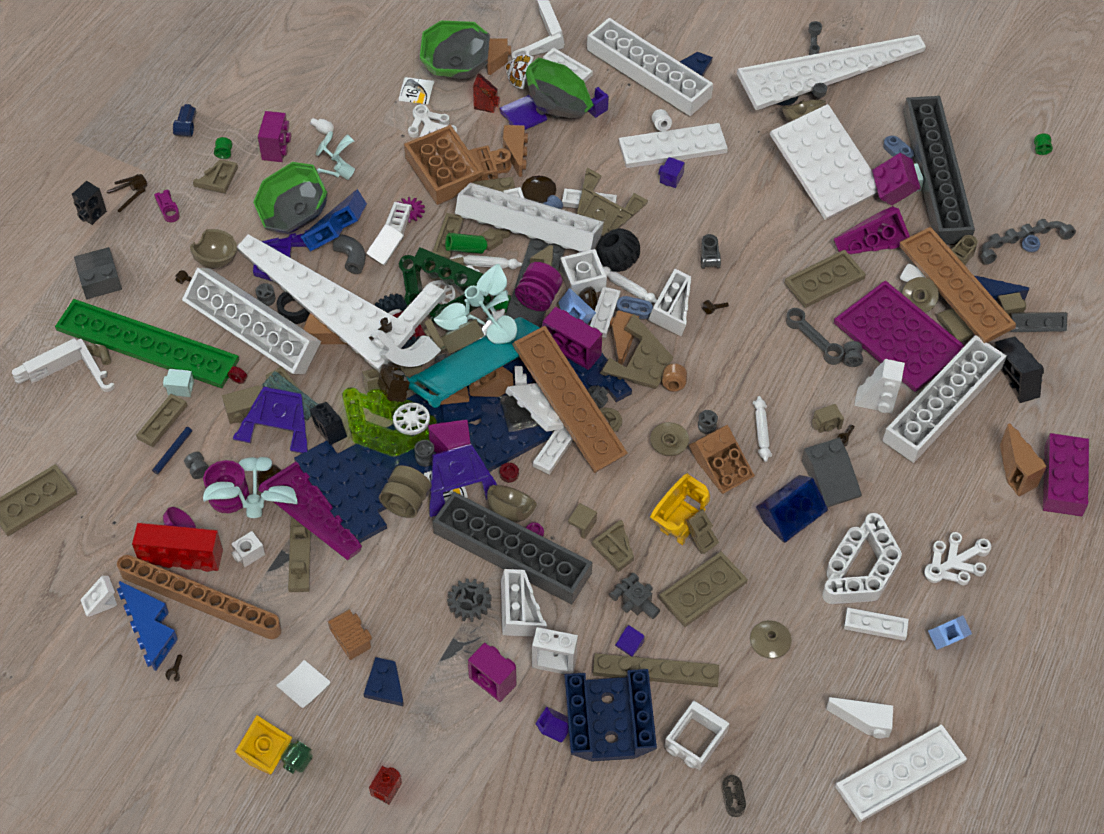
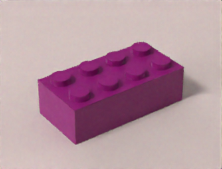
M1050 433L1044 449V462L1047 467L1044 471L1043 511L1082 517L1088 506L1089 439Z

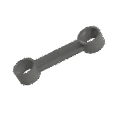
M790 309L786 317L787 326L792 329H800L824 352V360L828 364H839L844 354L843 347L837 343H829L805 320L806 315L802 309ZM791 316H798V317H800L802 320H800V321H794V320L790 319V317H791ZM835 351L840 356L832 357L828 352Z

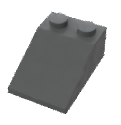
M109 247L74 256L86 300L122 290Z
M840 438L804 449L801 461L825 508L862 496L848 452Z

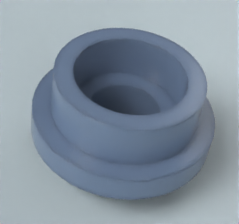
M1029 235L1023 239L1022 247L1028 252H1036L1040 248V241L1038 237Z

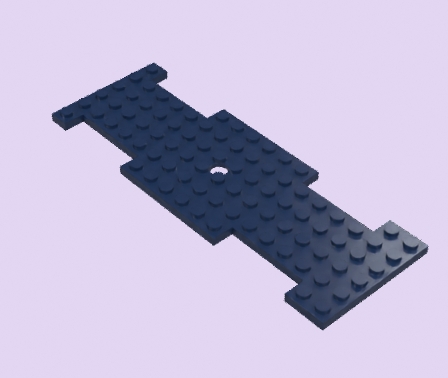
M601 353V356L589 370L566 357L587 390L594 385L596 387L598 385L600 387L603 386L616 403L632 394V389L623 378L620 380L615 376L600 374L608 360L603 353ZM520 357L503 366L513 374V386H515V366H522L523 374L527 376V384L536 383ZM469 385L467 386L469 398H481L482 418L479 424L468 423L470 443L489 472L546 442L553 434L552 431L546 432L531 417V413L525 407L521 408L517 404L518 400L513 395L509 396L505 393L500 397L471 396ZM418 394L406 398L404 402L395 404V410L407 403L421 404L429 412V425L444 423L443 405L434 408ZM411 407L410 411L416 410V408ZM404 409L401 412L405 414L408 411ZM421 411V412H419L418 414H419V415H422V414H425V413H424L423 411ZM419 419L420 423L425 424L426 420ZM405 423L401 426L403 429L407 427ZM394 424L338 454L332 445L325 441L307 452L294 457V461L300 465L299 467L303 473L309 475L310 478L308 480L311 485L317 486L333 507L330 510L334 517L339 515L342 519L340 523L342 527L350 529V532L359 543H362L387 529V524L379 514L387 508L380 502L379 495L385 484L388 483L394 468L397 466H408L422 474L432 470V464L427 467L420 466L415 458L416 443L421 440L430 441L429 429L427 427L419 434L406 435L399 432ZM417 425L411 427L412 430L418 429Z

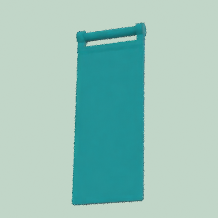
M522 317L514 319L517 325V335L511 342L495 344L486 335L410 378L407 377L410 382L408 389L427 400L429 405L436 408L440 406L441 401L447 399L452 394L519 357L512 344L518 339L538 330L540 327ZM415 382H419L437 395L430 394L416 385Z

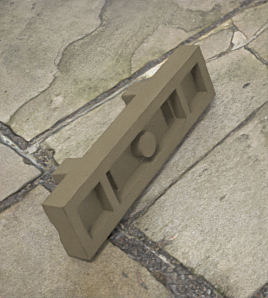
M291 518L289 592H310L311 531L294 518Z

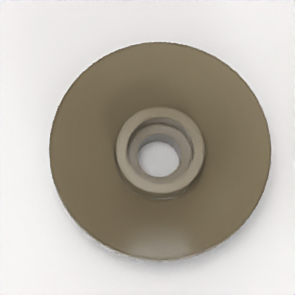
M925 277L911 279L902 290V294L925 313L932 310L939 299L938 288L932 280ZM920 293H924L923 299L918 298Z
M666 422L659 424L653 429L650 441L652 447L658 453L665 456H676L686 450L689 444V435L681 425Z
M776 621L760 622L753 628L750 635L752 648L757 654L765 658L775 659L782 657L791 646L790 632L784 625ZM768 635H774L775 638H770Z

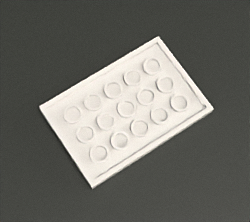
M828 104L770 132L773 141L824 220L878 194L872 170Z

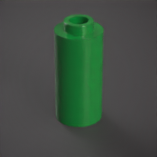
M448 233L445 239V247L447 251L482 254L487 249V241L484 236Z

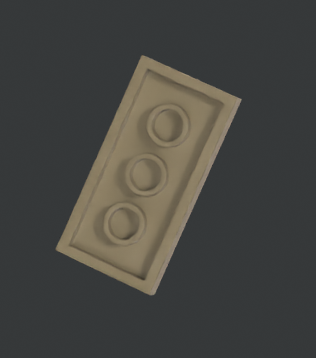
M843 250L785 278L784 283L800 303L807 308L865 279L866 274L851 256Z
M55 464L0 497V527L8 537L77 495V492Z
M721 551L659 595V599L681 624L686 627L744 586L748 579Z

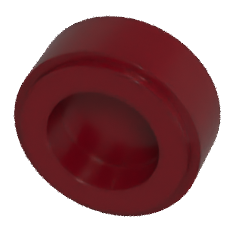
M236 366L231 367L228 372L229 378L238 384H243L248 378L247 373Z
M505 463L500 467V478L504 482L511 483L518 479L519 468L516 464Z

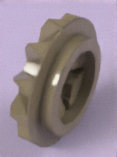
M601 408L600 411L607 421L610 422L613 431L618 432L622 426L620 413L612 408Z

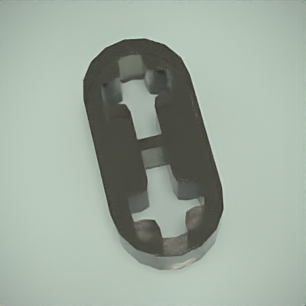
M728 775L722 782L725 808L730 816L740 817L746 809L742 782L738 776ZM729 782L736 785L734 793H732L731 787L728 786ZM733 799H736L737 805L740 806L739 810H735L734 807H731L733 805Z

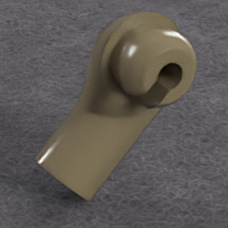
M90 343L87 346L91 355L101 358L103 365L111 363L110 355L105 346Z

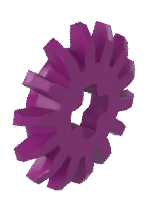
M408 197V201L401 198L403 204L411 205L413 211H410L408 223H411L413 219L418 221L417 217H423L420 213H425V210L422 209L425 208V205L421 204V200L416 202L417 198H414L412 201L410 197Z

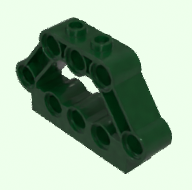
M419 247L415 257L405 255L399 261V268L403 272L406 290L404 298L408 306L423 290L420 277L421 270L431 278L439 277L447 285L456 284L464 292L470 286H477L479 279L484 275ZM413 263L412 268L407 269L408 265ZM432 265H435V268L429 271V268ZM451 271L450 276L445 278V274ZM467 278L464 284H460L462 279ZM465 293L442 305L438 303L427 317L431 318L432 322L436 324L434 318L450 304L461 303L466 308L465 299L467 298ZM489 293L487 296H484L483 304L485 306H487L491 300V295ZM470 304L469 313L478 307Z

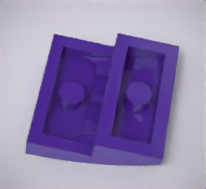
M529 95L499 108L500 113L509 120V125L525 126V130L547 120L545 114L541 115L537 112L536 106Z

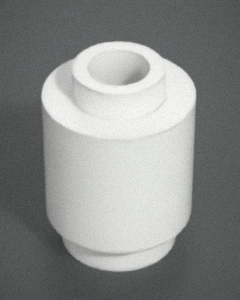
M659 109L653 113L652 121L659 131H666L671 127L672 120L665 110Z

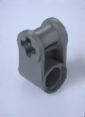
M706 234L703 236L701 243V268H720L721 256L718 239L713 234Z

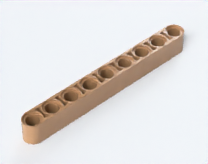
M123 555L117 561L118 570L124 580L265 638L276 639L281 634L279 618L273 613L131 555ZM252 617H256L253 621L249 620ZM269 625H275L273 628H267Z

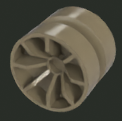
M397 466L389 477L388 483L385 484L381 491L379 500L392 513L405 518H414L423 504L422 501L426 499L432 485L429 479L418 470L408 466Z

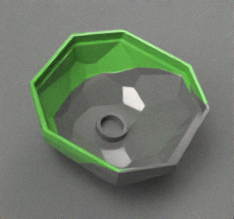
M441 20L423 31L420 60L432 74L457 79L474 77L488 63L490 34L475 22Z
M538 57L527 67L526 78L530 96L539 114L544 115L547 113L556 119L558 117L580 118L592 108L593 103L585 82L566 65Z
M291 162L262 180L253 203L266 230L277 234H289L301 229L321 214L326 205L327 191L314 165Z

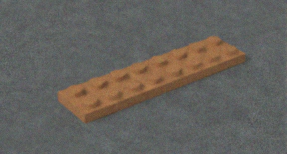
M931 227L900 242V248L924 276L934 282L942 297L983 343H988L1016 328V323Z
M546 326L518 339L512 344L594 473L628 454Z

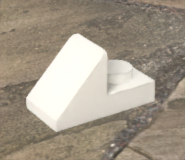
M102 575L81 598L86 616H93L117 605L113 595L115 591L109 576Z

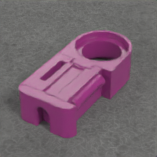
M167 189L161 194L160 192L155 193V200L164 220L170 223L177 221L180 214L176 203L171 199L170 191ZM170 211L176 212L172 216L166 215Z

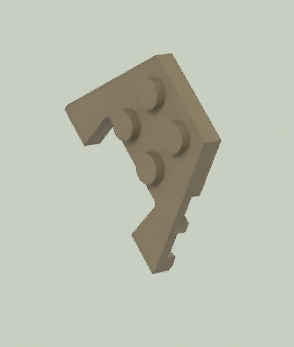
M587 168L577 214L604 222L601 234L604 237L611 230L623 226L647 205L648 200L633 193L625 208L593 192L602 176Z
M633 314L624 329L640 340L626 367L609 357L600 374L615 376L620 380L623 378L633 381L635 384L656 389L662 380L664 368L670 365L673 356L639 318Z

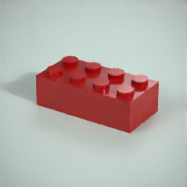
M137 523L132 542L137 558L150 564L165 568L181 567L185 570L219 571L223 548L218 530Z

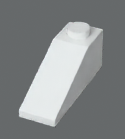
M829 697L826 710L867 735H873L879 739L889 738L893 721L892 705Z

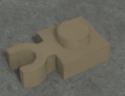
M490 228L479 236H484L487 241V250L491 251L502 244L503 238H508L511 235V231H503L505 228H497V230Z

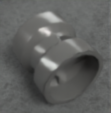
M850 341L844 345V353L846 354L844 356L845 365L857 367L863 363V355L861 354L863 348L860 342Z
M421 440L415 445L416 462L423 467L430 466L432 464V454H435L434 445L431 441Z
M193 452L184 459L186 467L190 469L189 472L192 478H203L209 466L204 462L202 453Z

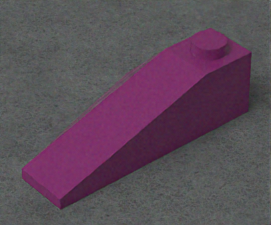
M891 206L833 238L838 252L845 250L848 254H856L867 251L896 249L900 247V242L909 238L910 235L899 208Z

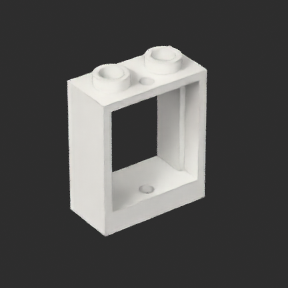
M537 627L532 644V668L560 674H573L577 659L578 635Z
M693 701L667 736L664 748L672 756H678L683 759L689 767L700 771L727 734L730 723ZM691 719L717 734L701 757L696 756L675 742Z

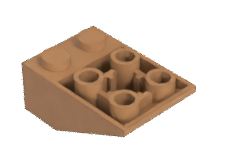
M1009 423L1002 437L1000 450L1007 483L1018 496H1021L1038 487L1047 466L1043 459L1038 457L1033 451L1032 446L1021 437L1020 432Z
M728 425L688 445L697 463L722 494L755 476Z

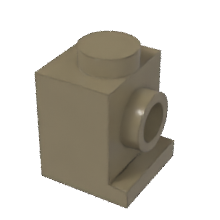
M836 404L816 410L812 419V425L819 433L829 432L835 427L840 430L842 429L844 417Z

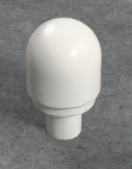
M311 119L310 124L315 126L316 130L320 133L327 135L330 131L334 130V126L330 121Z

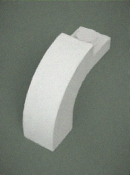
M375 330L371 334L375 339L373 341L375 345L383 349L379 355L386 361L401 366L415 367L425 364L441 351L428 336H421L412 346L400 349L383 331Z

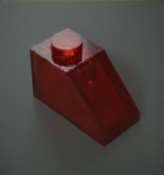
M478 73L473 85L474 109L494 113L495 108L499 107L500 104L498 89L482 74Z

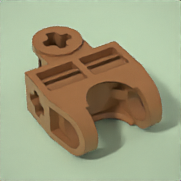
M487 145L469 150L483 170V175L475 181L498 179V174L507 173L511 170V153L507 149L501 148L490 151Z

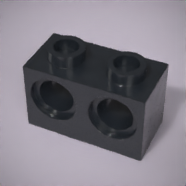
M85 181L72 193L73 203L78 212L77 216L83 222L86 221L93 225L107 212L100 188L92 183Z
M327 402L320 403L314 408L309 409L315 428L330 445L347 437L342 419Z

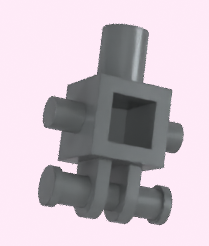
M633 572L628 578H624L621 581L622 584L618 583L613 592L609 593L614 601H617L621 595L623 596V604L625 605L622 609L626 613L631 610L638 616L644 611L652 619L656 618L660 613V609L652 603L653 593L651 591L653 587L650 584L643 586L639 582V577Z

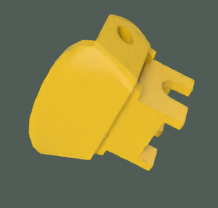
M688 473L683 475L673 485L650 516L653 522L660 527V531L677 538V542L682 546L685 543V539L690 535L687 520L700 511L684 501L686 496L688 495L700 503V510L703 509L704 512L706 510L705 507L710 501L707 487Z

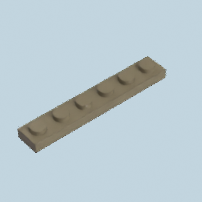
M595 653L593 676L627 677V670L648 669L650 681L718 687L719 665Z

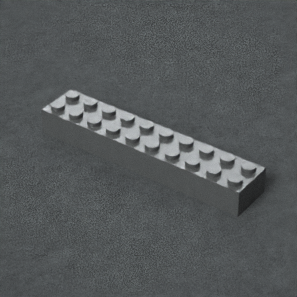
M906 97L903 114L914 152L915 163L918 164L924 178L922 192L931 228L945 244H957L965 235L973 236L975 227L941 97Z

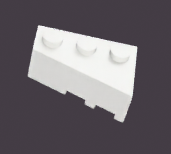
M674 269L652 309L649 321L682 336L687 322L686 316L691 276Z
M885 359L874 370V374L871 377L868 376L865 383L858 387L854 406L873 409L882 413H892L901 385L905 363Z
M504 569L501 578L502 635L534 637L536 628L546 629L547 624L542 618L539 604L535 601L533 589L525 570Z

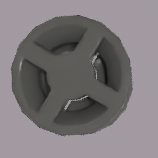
M263 283L256 288L257 300L266 306L274 304L276 297L271 284Z
M711 410L702 411L698 421L699 431L704 434L715 431L718 421L717 414Z

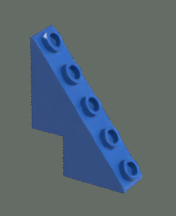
M358 189L301 235L310 252L339 237L343 228L359 220L367 203Z
M119 581L120 587L117 588L120 599H125L127 602L123 606L127 616L132 615L133 621H130L134 633L139 632L140 637L137 638L140 649H145L147 652L146 655H143L148 667L152 666L153 670L156 671L178 640L175 630L161 624L169 613L165 603Z

